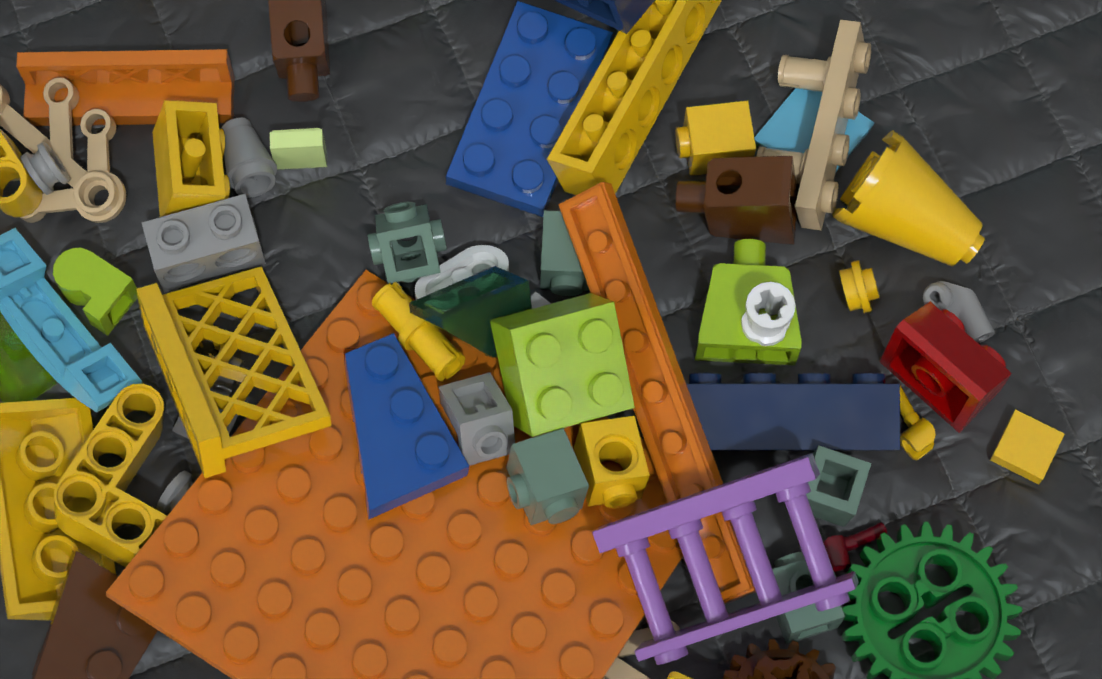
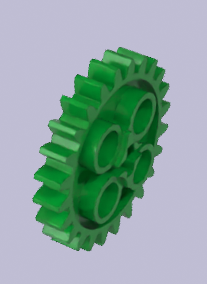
M924 522L919 529L917 537L913 536L906 524L901 525L897 531V543L886 533L880 534L877 539L880 553L867 546L863 548L859 556L866 567L852 564L847 572L848 574L855 571L859 582L855 590L848 592L853 605L842 607L845 615L843 620L851 621L854 625L848 628L841 637L842 641H859L860 647L851 657L853 662L869 658L873 663L867 672V679H873L881 673L888 676V679H982L980 673L988 678L995 679L1002 672L993 658L1008 661L1013 656L1014 651L1002 641L1016 640L1021 635V630L1007 623V620L1018 617L1022 613V607L1006 603V599L1013 595L1018 587L1017 584L1000 583V576L1008 568L1006 563L990 567L986 562L993 550L991 546H987L976 553L971 550L974 534L971 532L958 543L953 541L952 525L947 524L939 537H935L929 522ZM936 564L943 567L950 577V585L942 587L932 584L925 575V566ZM964 586L970 588V595L946 606L936 619L934 617H927L896 639L888 637L889 630L912 620L923 606L926 609L932 608ZM889 591L897 594L904 604V612L890 614L884 611L878 602V593ZM968 611L974 614L980 623V633L968 634L963 632L957 625L956 612ZM919 638L927 641L934 650V661L925 663L916 660L910 653L909 640Z

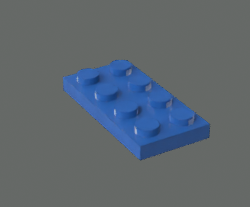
M517 1L446 174V185L543 217L544 210H547L558 182L547 158L613 41V32Z

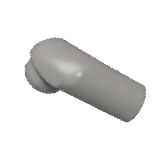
M944 281L932 283L925 288L923 292L924 305L931 301L940 310L946 309L955 314L963 323L965 332L977 343H981L995 334L973 290Z

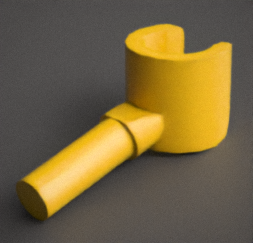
M900 385V413L904 422L909 427L900 434V445L913 460H919L933 449L936 435L935 428L925 418L920 419Z

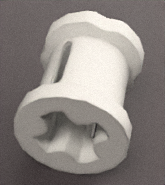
M766 282L757 285L751 290L745 305L746 312L741 320L743 333L750 341L757 342L761 346H771L784 339L796 307L794 296L789 289L779 283ZM764 308L766 313L758 315L759 309ZM778 314L776 320H771L769 315Z

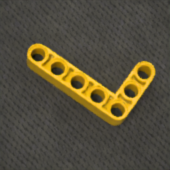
M132 384L123 388L117 394L54 490L55 520L59 529L66 535L124 567H127L167 517L162 512L125 493V490L158 442L163 431L164 401L156 389L145 384ZM141 410L150 414L152 418L144 423H134L125 416L132 411ZM113 453L120 456L124 461L118 466L107 468L101 466L95 460L103 454ZM76 497H84L94 503L90 510L82 513L70 511L65 505ZM123 524H133L138 526L143 533L133 540H125L119 538L114 533V530Z

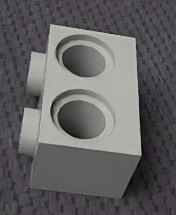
M246 194L141 222L153 268L164 293L266 264Z

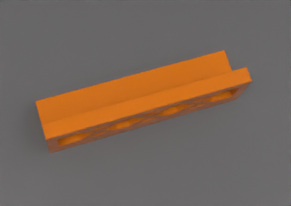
M227 49L17 52L16 67L25 83L23 117L33 126H50L49 105L44 100L43 91L45 85L57 77L70 81L79 92L78 104L72 109V126L80 125L83 115L92 109L104 110L114 119L116 125L156 124L164 100L217 103L219 123H226L234 118L235 76ZM61 88L56 92L55 102H62L66 99L68 88ZM98 119L92 125H105L106 122L105 119Z

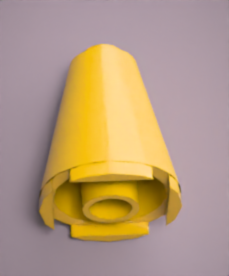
M894 130L890 131L882 139V141L890 146L886 147L881 156L874 151L871 152L840 198L841 201L848 205L847 208L835 209L832 214L833 217L845 225L949 266H954L960 260L966 264L969 263L984 243L985 238L979 234L983 223L903 136Z

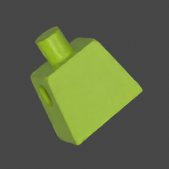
M757 239L738 240L734 243V264L719 263L713 266L695 349L696 361L796 365L802 344L796 307L784 339L775 345L761 346L757 342L750 341L742 330L741 320L746 312L747 297L757 285L766 282L779 283L789 289L794 296L789 269L784 266H765L766 244L763 241ZM759 309L758 315L765 314V309ZM778 314L769 316L771 320H776Z

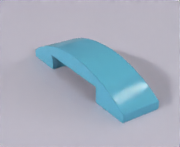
M13 228L1 234L0 312L42 367L72 396L95 412L111 405L123 388L132 384H142V380L113 345L109 343L101 347L44 278L46 264L18 230Z

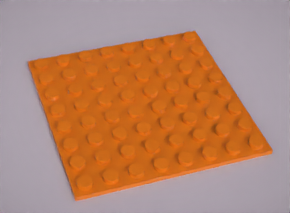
M365 270L300 350L330 413L331 426L224 459L226 472L208 478H204L203 473H201L106 591V597L232 679H603L645 614L625 557H618L615 548L599 553L592 532L602 525L668 502L646 442L640 437L650 476L642 498L622 508H607L605 504L588 507L585 497L582 509L571 519L557 524H550L546 520L530 525L524 509H516L511 501L507 488V477L510 476L506 469L509 455L470 465L468 476L368 520L363 474H361L359 448L355 422H353L344 359L345 353L393 333L398 340L399 333L372 306V300L376 293L388 283ZM410 297L412 301L416 304V300ZM450 321L439 323L438 329L466 358L462 368L451 378H445L443 381L438 380L435 377V373L414 350L408 351L402 345L401 347L459 447L458 435L440 404L438 386L490 372L504 396L505 391L496 349ZM288 365L278 379L285 381L293 367ZM267 391L256 406L267 409L276 394ZM288 398L279 413L294 418L313 411L309 404ZM604 416L587 422L607 420L610 418ZM246 418L232 436L253 430L258 421ZM580 424L564 428L573 450ZM514 426L515 443L533 438ZM614 461L601 462L610 471L620 472L624 470L621 465ZM668 530L647 537L650 547L646 548V552L660 591L684 557L677 538L671 539Z

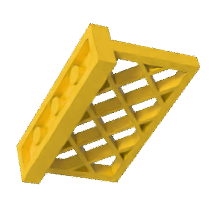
M262 266L163 295L157 283L136 289L144 329L204 478L226 472L224 459L331 426L330 413ZM255 287L259 292V296L252 306L230 300L235 293ZM193 305L209 308L200 322L180 316L177 310ZM221 312L242 319L234 332L212 326ZM255 323L276 330L268 343L246 337ZM203 338L224 345L216 359L194 352ZM237 349L259 356L250 370L228 363ZM271 360L293 367L285 381L263 375ZM219 376L241 382L232 397L210 390ZM253 387L276 394L267 409L244 402ZM288 398L309 404L313 411L294 418L279 413ZM236 414L258 421L253 430L230 437L227 431L228 425Z

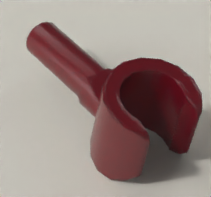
M880 522L854 535L846 537L834 535L828 537L823 543L834 573L851 567L848 551L855 550L878 539L882 533L887 534L885 525Z

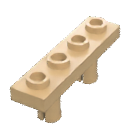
M840 20L832 56H829L827 61L783 55L779 64L778 83L780 87L822 92L810 146L804 153L759 147L756 157L793 156L796 184L800 185L795 209L801 228L822 231L825 214L833 213L836 207L838 183L833 182L837 165L845 166L850 140L849 135H845L848 119L855 120L858 115L861 94L860 89L856 88L859 73H867L871 59V43L864 41L861 22Z

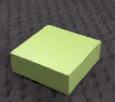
M322 129L272 130L270 132V151L277 165V170L327 167V150Z

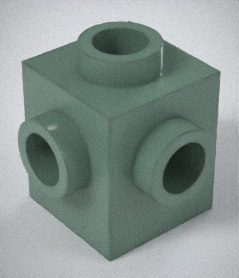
M400 202L386 207L383 214L375 215L376 233L368 234L369 247L374 265L384 264L388 284L400 281L405 283L416 282L423 276L441 273L437 252L447 250L441 219L430 221L427 204L416 206L414 202ZM409 237H414V238H413L412 240H410V241H402V240H400V239H405V238H409Z

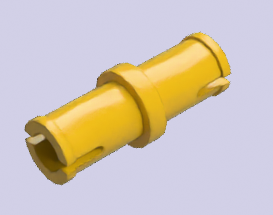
M393 282L392 285L389 283L376 293L372 300L374 309L379 311L399 333V343L408 351L414 350L435 373V377L438 380L449 379L462 368L466 360L465 356L438 329V320L432 313L422 312L402 290V286L399 283Z

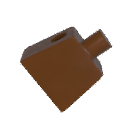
M268 0L273 62L279 78L287 79L288 99L296 102L316 100L319 98L318 77L330 75L326 0Z
M793 156L713 158L708 161L706 182H677L676 211L705 213L709 233L715 237L757 239L763 242L794 245L797 219L795 203L798 191Z

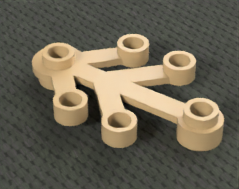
M62 77L54 78L45 85L43 97L49 105V140L9 106V93L0 84V126L33 154L38 151V144L43 141L46 142L64 165L71 179L67 183L73 187L54 191L49 195L42 193L39 207L32 214L19 218L26 222L34 223L40 221L46 213L77 210L85 219L95 223L107 222L118 216L126 202V189L123 182L116 175L110 173L109 141L116 133L114 119L101 109H92L83 115L80 128L82 133L88 138L86 171L73 160L72 109L76 107L79 101L78 89L70 81ZM61 88H68L66 99L62 102H55L56 92ZM98 119H105L106 123L103 131L98 134H92V124ZM101 190H108L109 196L107 201L102 205L96 206L94 203L95 195Z

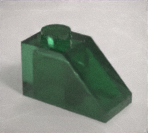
M493 266L410 302V313L459 342L484 353L486 356L494 358L497 357L490 320L532 309L529 280Z

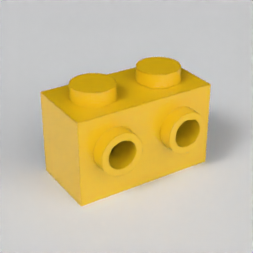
M164 100L152 132L160 217L228 199L230 183L228 175L224 174L222 160L225 151V135L223 129H219L217 103Z

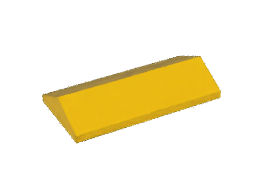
M76 398L0 403V571L7 619L50 620L56 598L60 596L67 574L66 568L72 551L80 552L116 575L113 560L66 535L59 529L55 520L54 490L93 431L90 408ZM76 497L65 506L70 511L82 513L90 510L94 503L87 498Z

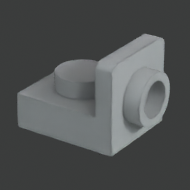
M490 372L438 386L440 404L458 435L459 449L469 466L510 454L511 446L515 443L513 411Z

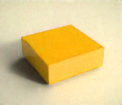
M1015 409L990 461L1039 485L1044 479L1065 434Z

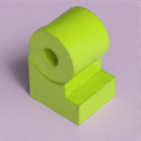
M72 248L66 250L57 257L53 265V276L63 296L70 303L85 306L83 311L90 324L107 336L138 299L137 287L131 277L87 249Z

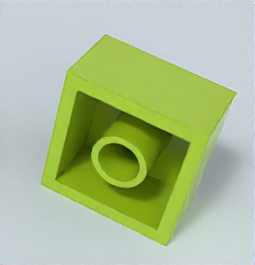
M589 293L490 320L505 396L512 408L513 423L516 428L534 437L635 408L614 301Z

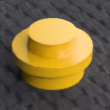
M856 260L851 262L852 267L839 270L849 310L853 311L862 308L863 312L867 313L872 311L870 301L879 299L880 296L873 269L862 270L860 261Z

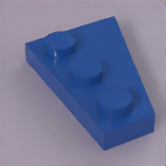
M393 333L345 353L344 366L353 422H355L361 474H363L368 520L468 476L469 464L395 334Z

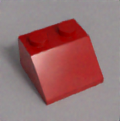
M931 301L903 319L896 326L880 359V363L958 433L1001 391L1012 374L1006 368L1004 359L996 350L988 345H979L965 332L963 323L955 314L946 309L940 310Z

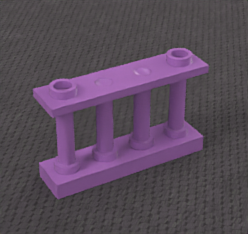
M813 453L602 525L592 532L599 553L615 548L618 557H625L653 639L642 642L635 650L638 662L654 657L657 665L665 664L688 655L687 645L815 603L816 609L819 612L850 601L848 592L855 590L859 582L854 571L839 577L835 576L806 495L811 492L808 482L815 480L820 475ZM774 493L778 503L785 502L814 583L812 586L785 595H781L752 512L757 510L754 500ZM722 512L724 521L731 520L760 601L758 604L731 613L727 612L699 534V530L703 529L701 518ZM666 530L669 531L671 539L677 538L706 618L704 622L677 631L673 628L646 552V548L650 547L647 537Z

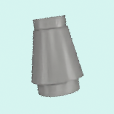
M234 118L227 121L221 129H223L225 135L224 160L230 187L235 189L238 195L246 194L247 198L265 194L275 185L276 163L248 119Z

